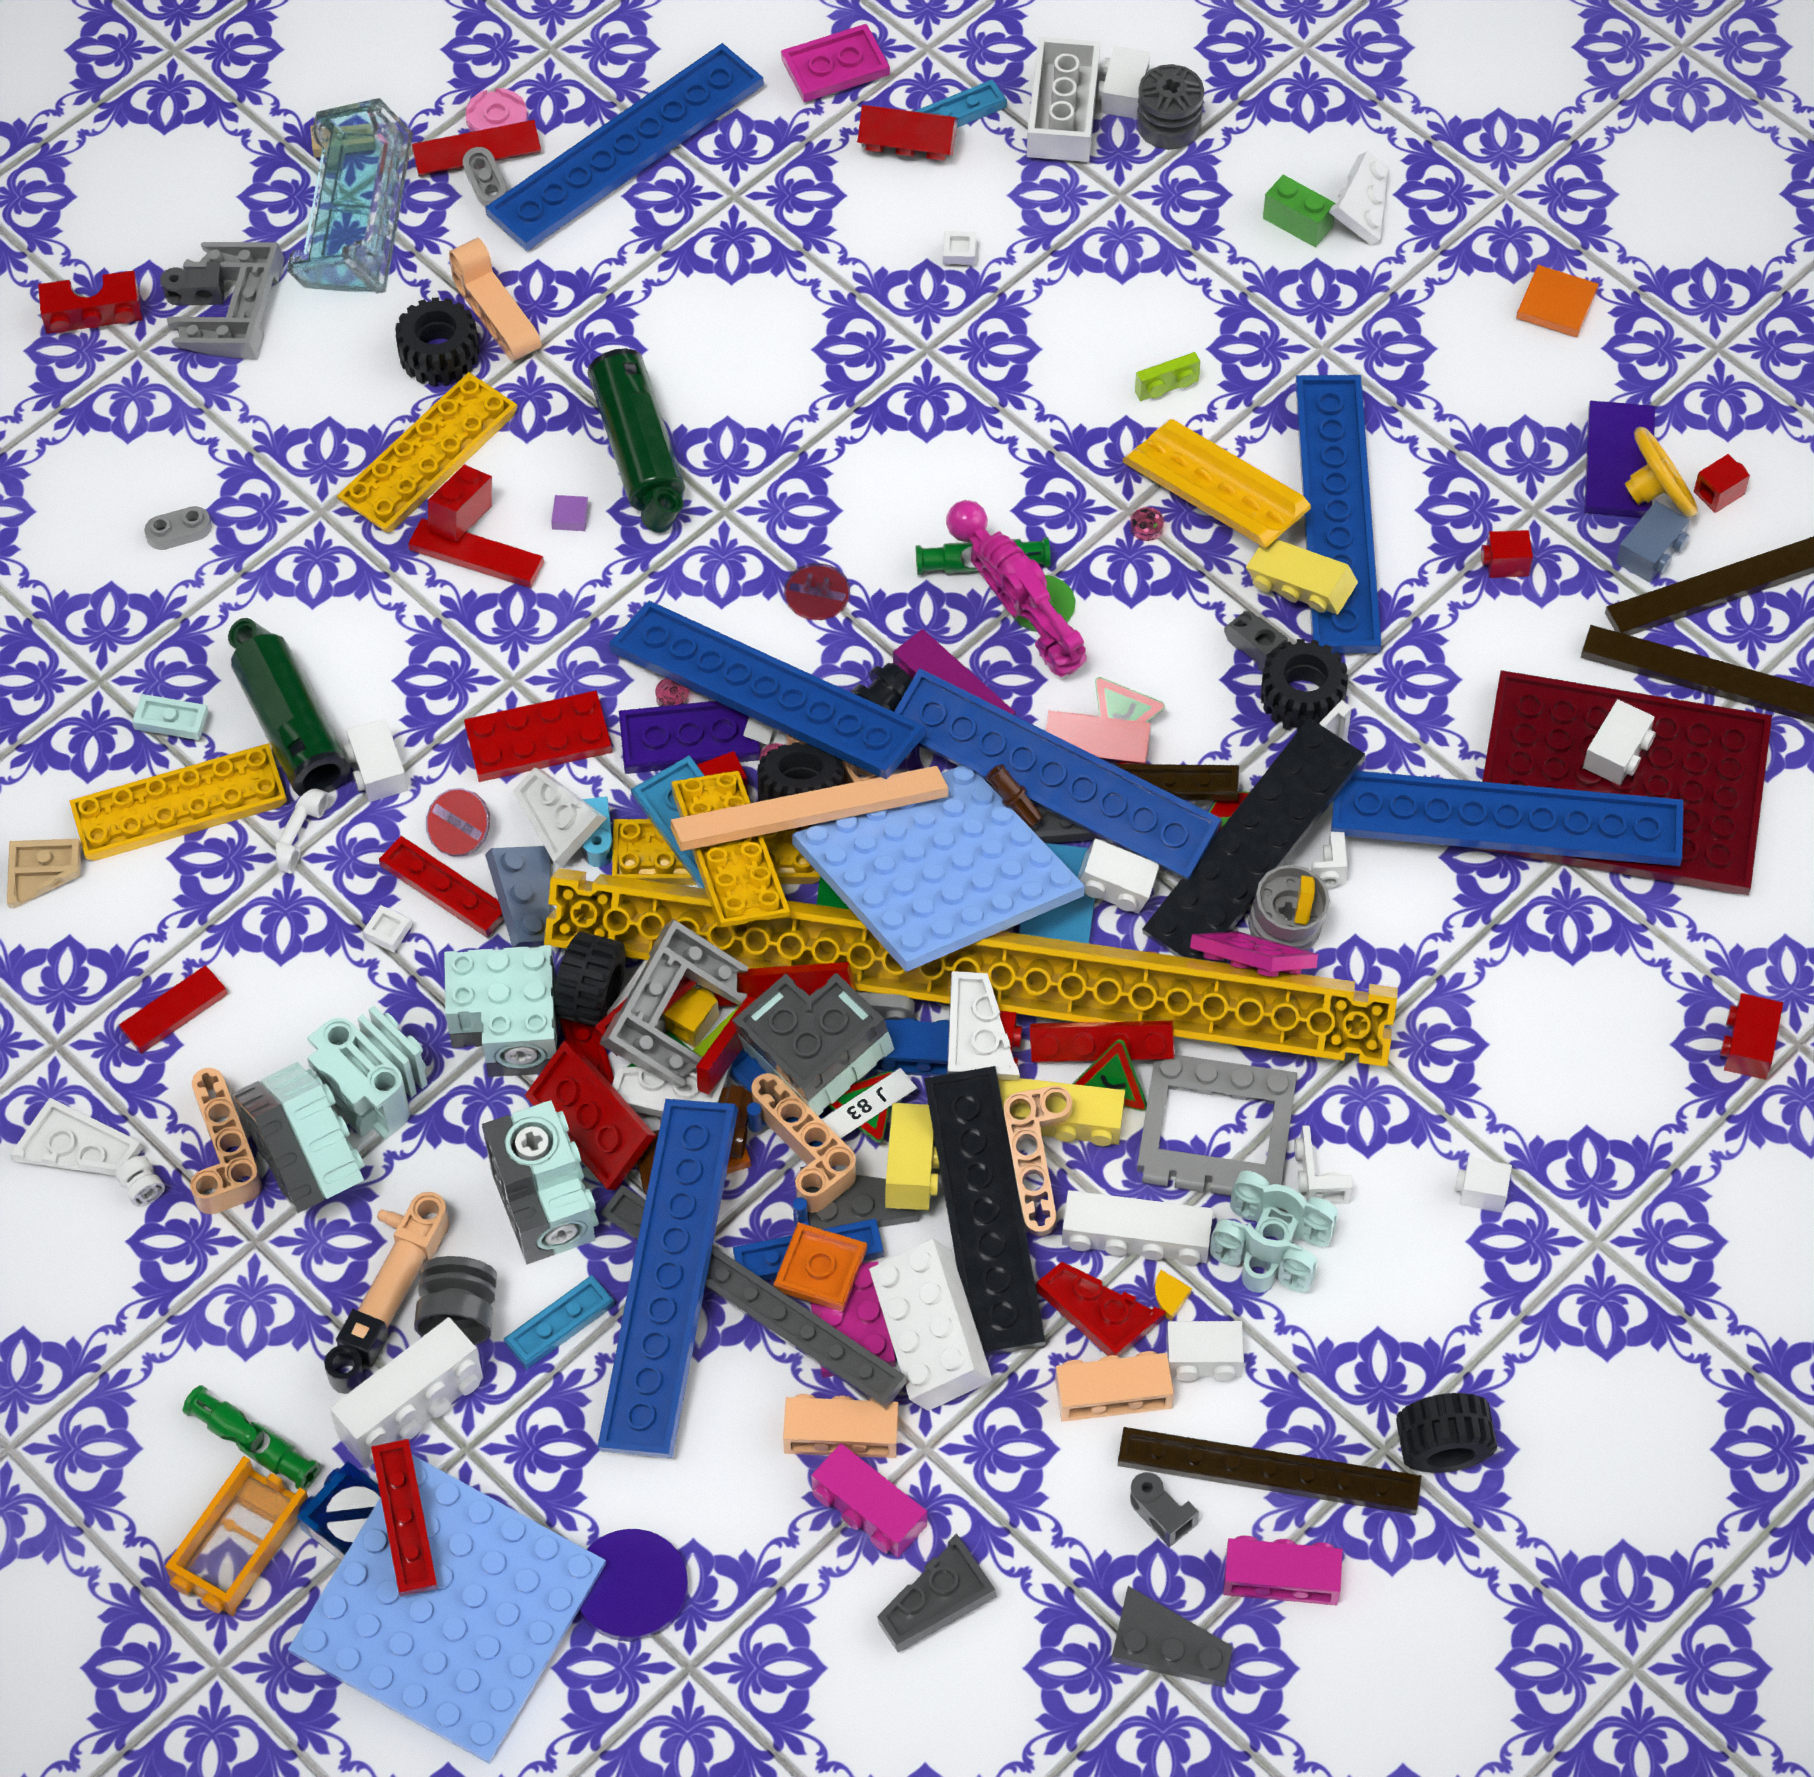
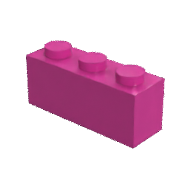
M842 1443L837 1446L811 1475L814 1497L826 1507L831 1505L842 1513V1519L855 1530L861 1528L871 1536V1542L884 1553L890 1551L899 1558L927 1527V1511Z
M1247 1535L1237 1536L1235 1539L1228 1538L1223 1595L1337 1606L1341 1591L1343 1549L1334 1548L1333 1545L1323 1542L1314 1543L1309 1546L1298 1545L1288 1539L1266 1542L1258 1541L1255 1537Z

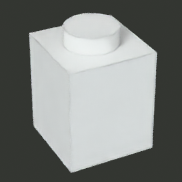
M1468 1157L1466 1170L1459 1169L1455 1190L1462 1192L1460 1205L1503 1213L1512 1165Z

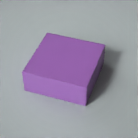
M555 495L551 520L552 530L585 531L589 505L588 497Z

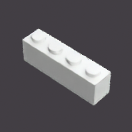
M1068 1190L1062 1245L1069 1246L1077 1251H1087L1089 1249L1103 1250L1115 1256L1127 1253L1142 1255L1149 1260L1167 1258L1178 1260L1187 1265L1207 1264L1213 1208Z

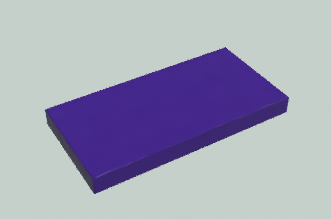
M1589 401L1584 513L1642 518L1652 506V501L1649 503L1644 501L1638 505L1629 493L1625 482L1631 479V474L1647 465L1636 443L1634 431L1637 427H1644L1654 436L1655 406Z
M717 701L619 711L625 774L665 770L687 756H690L697 765L732 751L735 752L739 762L759 761L761 759L760 745L758 741L743 736L749 716Z

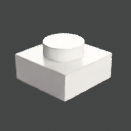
M944 231L943 264L975 265L976 232Z
M380 905L363 930V937L374 944L395 952L412 926L411 919Z

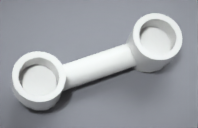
M311 789L305 792L297 801L279 840L276 841V861L280 871L291 874L295 870L300 857V848L293 846L292 843L307 815L317 818L322 817L329 800L328 792Z

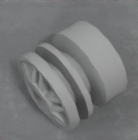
M1296 865L1278 866L1267 872L1258 884L1248 920L1250 935L1309 951L1319 938L1330 902L1328 889L1322 879L1308 868ZM1301 875L1313 877V880H1315L1314 900L1309 922L1306 925L1294 923Z

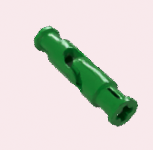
M1043 537L1042 541L1030 542L1013 539L1024 553L1040 552L1025 554L1029 559H1033L1045 567H1050L1049 537ZM970 542L945 543L943 547L922 548L921 545H916L917 575H922L924 571L944 570L945 573L977 572L976 567L966 566L960 559L962 552L973 545Z
M203 1385L194 1388L187 1396L182 1408V1412L185 1415H194L206 1423L207 1429L221 1439L235 1442L239 1450L275 1475L281 1473L295 1483L296 1489L302 1488L305 1490L315 1481L321 1467L320 1463L316 1460L309 1461L295 1451L294 1445L267 1427L253 1421L250 1424L241 1410L227 1401L221 1402L208 1394V1389ZM204 1406H206V1407H208L209 1409H211V1411L206 1410V1409L204 1408ZM264 1433H266L270 1438L268 1447L262 1453H252L251 1451L262 1447Z

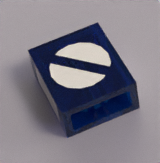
M347 1461L340 1469H334L327 1476L324 1487L315 1497L310 1496L303 1502L297 1515L301 1530L342 1561L380 1499L379 1486Z

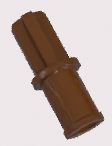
M1003 764L995 766L987 773L985 779L1003 799L1002 804L1004 806H1010L1029 827L1034 826L1041 820L1042 816L1039 810L1025 794L1026 788L1023 785L1020 786L1012 778Z

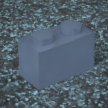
M1655 501L1620 544L1616 564L1650 583L1657 573L1663 574L1667 570L1674 552L1678 551L1680 553L1687 545L1690 535L1687 534L1690 520L1662 503Z

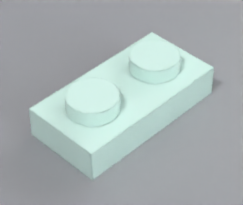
M141 694L132 724L135 730L200 740L209 711L207 705Z

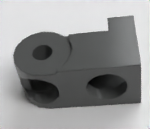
M220 261L207 262L206 269L185 271L182 268L173 267L162 273L160 281L168 303L177 306L223 305L225 279Z
M1247 610L1224 628L1229 642L1236 649L1242 650L1258 663V669L1262 673L1267 657H1272V651L1277 647L1283 649V643L1288 642V638L1261 617Z
M1144 1472L1136 1475L1132 1480L1130 1501L1133 1509L1169 1548L1198 1525L1199 1511L1189 1501L1180 1507L1164 1490L1163 1482L1156 1474Z

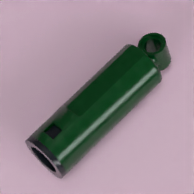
M628 348L614 349L595 358L589 365L587 374L629 504L634 509L642 511L641 520L648 529L658 533L666 532L670 529L684 505L682 496L685 484L642 355L636 350Z
M241 618L231 626L228 633L229 644L236 649L231 657V668L293 790L298 796H302L311 789H319L330 793L347 779L350 773V763L288 643L282 636L271 633L252 619Z

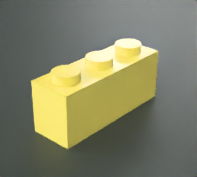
M1278 539L1274 540L1266 548L1260 545L1246 566L1253 579L1252 583L1259 590L1267 593L1270 590L1277 592L1288 601L1294 603L1297 601L1307 603L1311 608L1321 613L1326 610L1338 615L1358 584L1348 564Z
M892 1103L885 1208L929 1210L930 1195L937 1196L938 1174H932V1168L939 1169V1161L936 1147H934L935 1138L929 1105Z

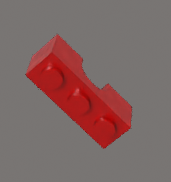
M134 270L102 275V289L91 297H80L74 294L70 280L38 284L40 311L46 334L97 328L99 326L120 323L127 324L143 320L140 292Z

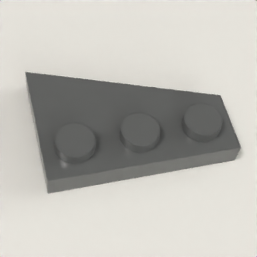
M856 1175L855 1183L824 1209L818 1212H808L810 1226L825 1229L876 1218L879 1228L918 1222L919 1211L915 1209L885 1208L886 1179ZM808 1187L805 1189L809 1193H815L820 1190L818 1187Z
M956 1533L948 1541V1547L938 1558L933 1557L925 1566V1571L912 1585H907L877 1616L878 1623L896 1651L900 1652L996 1598V1590Z
M1128 1586L1111 1662L1225 1687L1233 1646Z

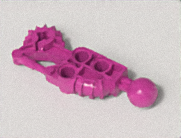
M966 499L956 502L946 515V526L950 535L959 541L970 542L973 545L971 562L1007 611L1013 617L1022 616L1028 619L1041 637L1035 642V646L1040 653L1039 656L1042 657L1045 665L1050 668L1051 672L1063 677L1077 671L1087 661L1086 648L1083 646L1084 640L1081 634L1068 625L1062 615L1058 614L1050 604L1049 600L1051 597L1046 589L1047 580L1039 564L1035 560L1029 559L1013 539H1010L1000 531L992 536L989 535L986 531L988 517L984 508L979 503Z

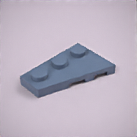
M545 846L491 848L485 854L512 947L530 948L544 946L546 919L549 916L550 905L548 904L550 889L549 853Z

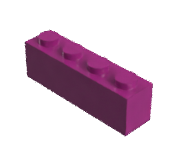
M921 629L893 651V664L903 669L912 679L918 669L921 668L1015 715L1016 712L924 629Z

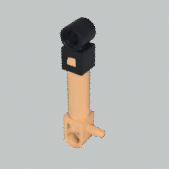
M424 1192L417 1195L411 1201L404 1216L384 1209L378 1212V1220L397 1229L393 1235L395 1243L358 1310L352 1309L336 1338L337 1346L331 1349L325 1357L324 1365L329 1383L338 1393L348 1394L365 1381L366 1376L363 1364L369 1367L374 1365L389 1337L387 1329L419 1273L421 1266L424 1262L432 1259L448 1231L450 1224L446 1204L437 1193ZM427 1213H436V1214H437V1215H436L434 1218H432V1219H423V1218H422V1217H423L424 1215H426ZM343 1366L353 1367L347 1373H337L339 1368Z

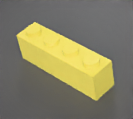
M1019 1078V1080L998 1079L1003 1111L1006 1099L1017 1092L1060 1086L1070 1093L1072 1098L1071 1116L1063 1123L1040 1127L1042 1136L1055 1137L1063 1142L1081 1140L1090 1141L1098 1146L1119 1145L1125 1090ZM1053 1097L1047 1101L1046 1108L1052 1113H1060L1067 1104L1062 1098ZM1018 1103L1011 1108L1010 1114L1017 1120H1023L1029 1116L1031 1110L1026 1104Z

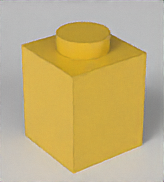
M693 987L664 1014L666 1031L669 1030L678 1039L695 1048L719 1018L718 1000L710 991L704 988L697 989Z

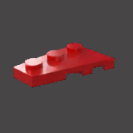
M1060 1262L1036 1282L1035 1286L1036 1292L1107 1356L1116 1355L1120 1357L1161 1323L1166 1315V1311L1155 1306L1153 1309H1150L1136 1302L1135 1296L1126 1292L1119 1294L1103 1286L1101 1280L1064 1262Z

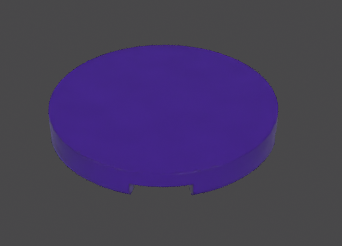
M623 1529L604 1535L587 1548L588 1551L606 1560L605 1567L579 1609L583 1619L592 1629L610 1639L631 1642L634 1639L648 1637L659 1631L663 1632L678 1618L687 1599L688 1577L681 1555L668 1540L647 1530Z

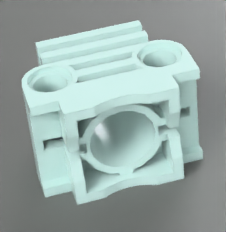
M372 1006L368 1009L371 1022L363 1014L357 1018L360 1030L347 1019L335 1018L329 1020L309 1035L307 1040L316 1051L307 1059L309 1067L316 1072L315 1077L319 1076L323 1085H328L336 1102L333 1105L346 1115L350 1126L361 1137L374 1129L385 1140L407 1122L410 1109L406 1093L411 1098L417 1094L414 1081L422 1089L428 1085L425 1075L427 1067L422 1060L421 1053L423 1049L418 1041L411 1035L406 1037L397 1029L399 1026L397 1021L389 1013L383 1015L375 1006Z

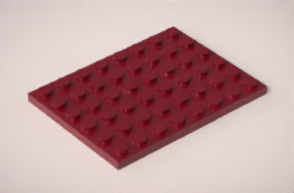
M1500 670L1482 782L1683 800L1682 862L1680 866L1483 848L1474 849L1749 895L1772 715ZM1617 699L1654 716L1651 730L1656 732L1647 751L1644 749L1640 751L1638 756L1641 757L1635 773L1633 776L1627 774L1621 785L1583 768L1587 749Z

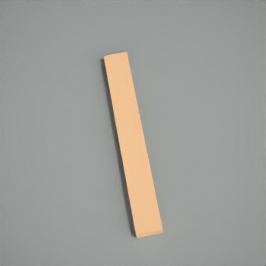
M938 766L893 774L888 779L878 777L671 819V830L680 850L686 851L948 797L949 788Z

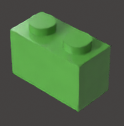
M1283 174L1265 194L1263 219L1316 248L1333 228L1334 216L1329 211L1336 203Z

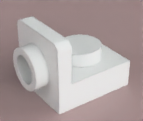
M1330 831L1329 845H1323V861L1312 863L1311 871L1322 879L1326 887L1346 884L1348 864L1344 832Z

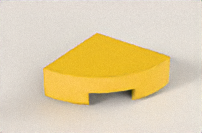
M1301 875L1294 923L1306 925L1309 922L1315 892V880H1313V877Z
M1161 1269L1155 1282V1297L1159 1309L1166 1311L1165 1317L1172 1321L1191 1295L1192 1288Z

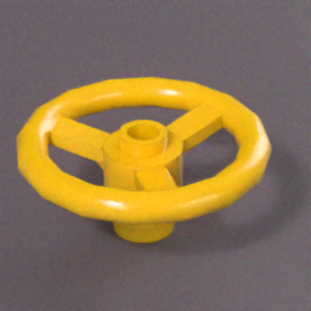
M1637 427L1634 431V437L1647 465L1631 474V479L1625 482L1629 493L1638 505L1644 501L1649 503L1661 494H1668L1676 507L1685 516L1695 517L1698 513L1696 502L1677 468L1651 432L1644 427Z

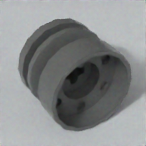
M1168 64L1159 65L1149 70L1141 78L1138 88L1136 120L1138 133L1145 142L1156 148L1167 150L1183 148L1191 144L1199 136L1201 130L1202 107L1204 103L1203 82L1194 71L1185 66Z
M444 1256L426 1261L420 1270L418 1291L421 1298L416 1304L414 1330L423 1337L449 1317L474 1345L485 1342L491 1336L493 1307L491 1304L495 1301L497 1272L492 1266L468 1257Z

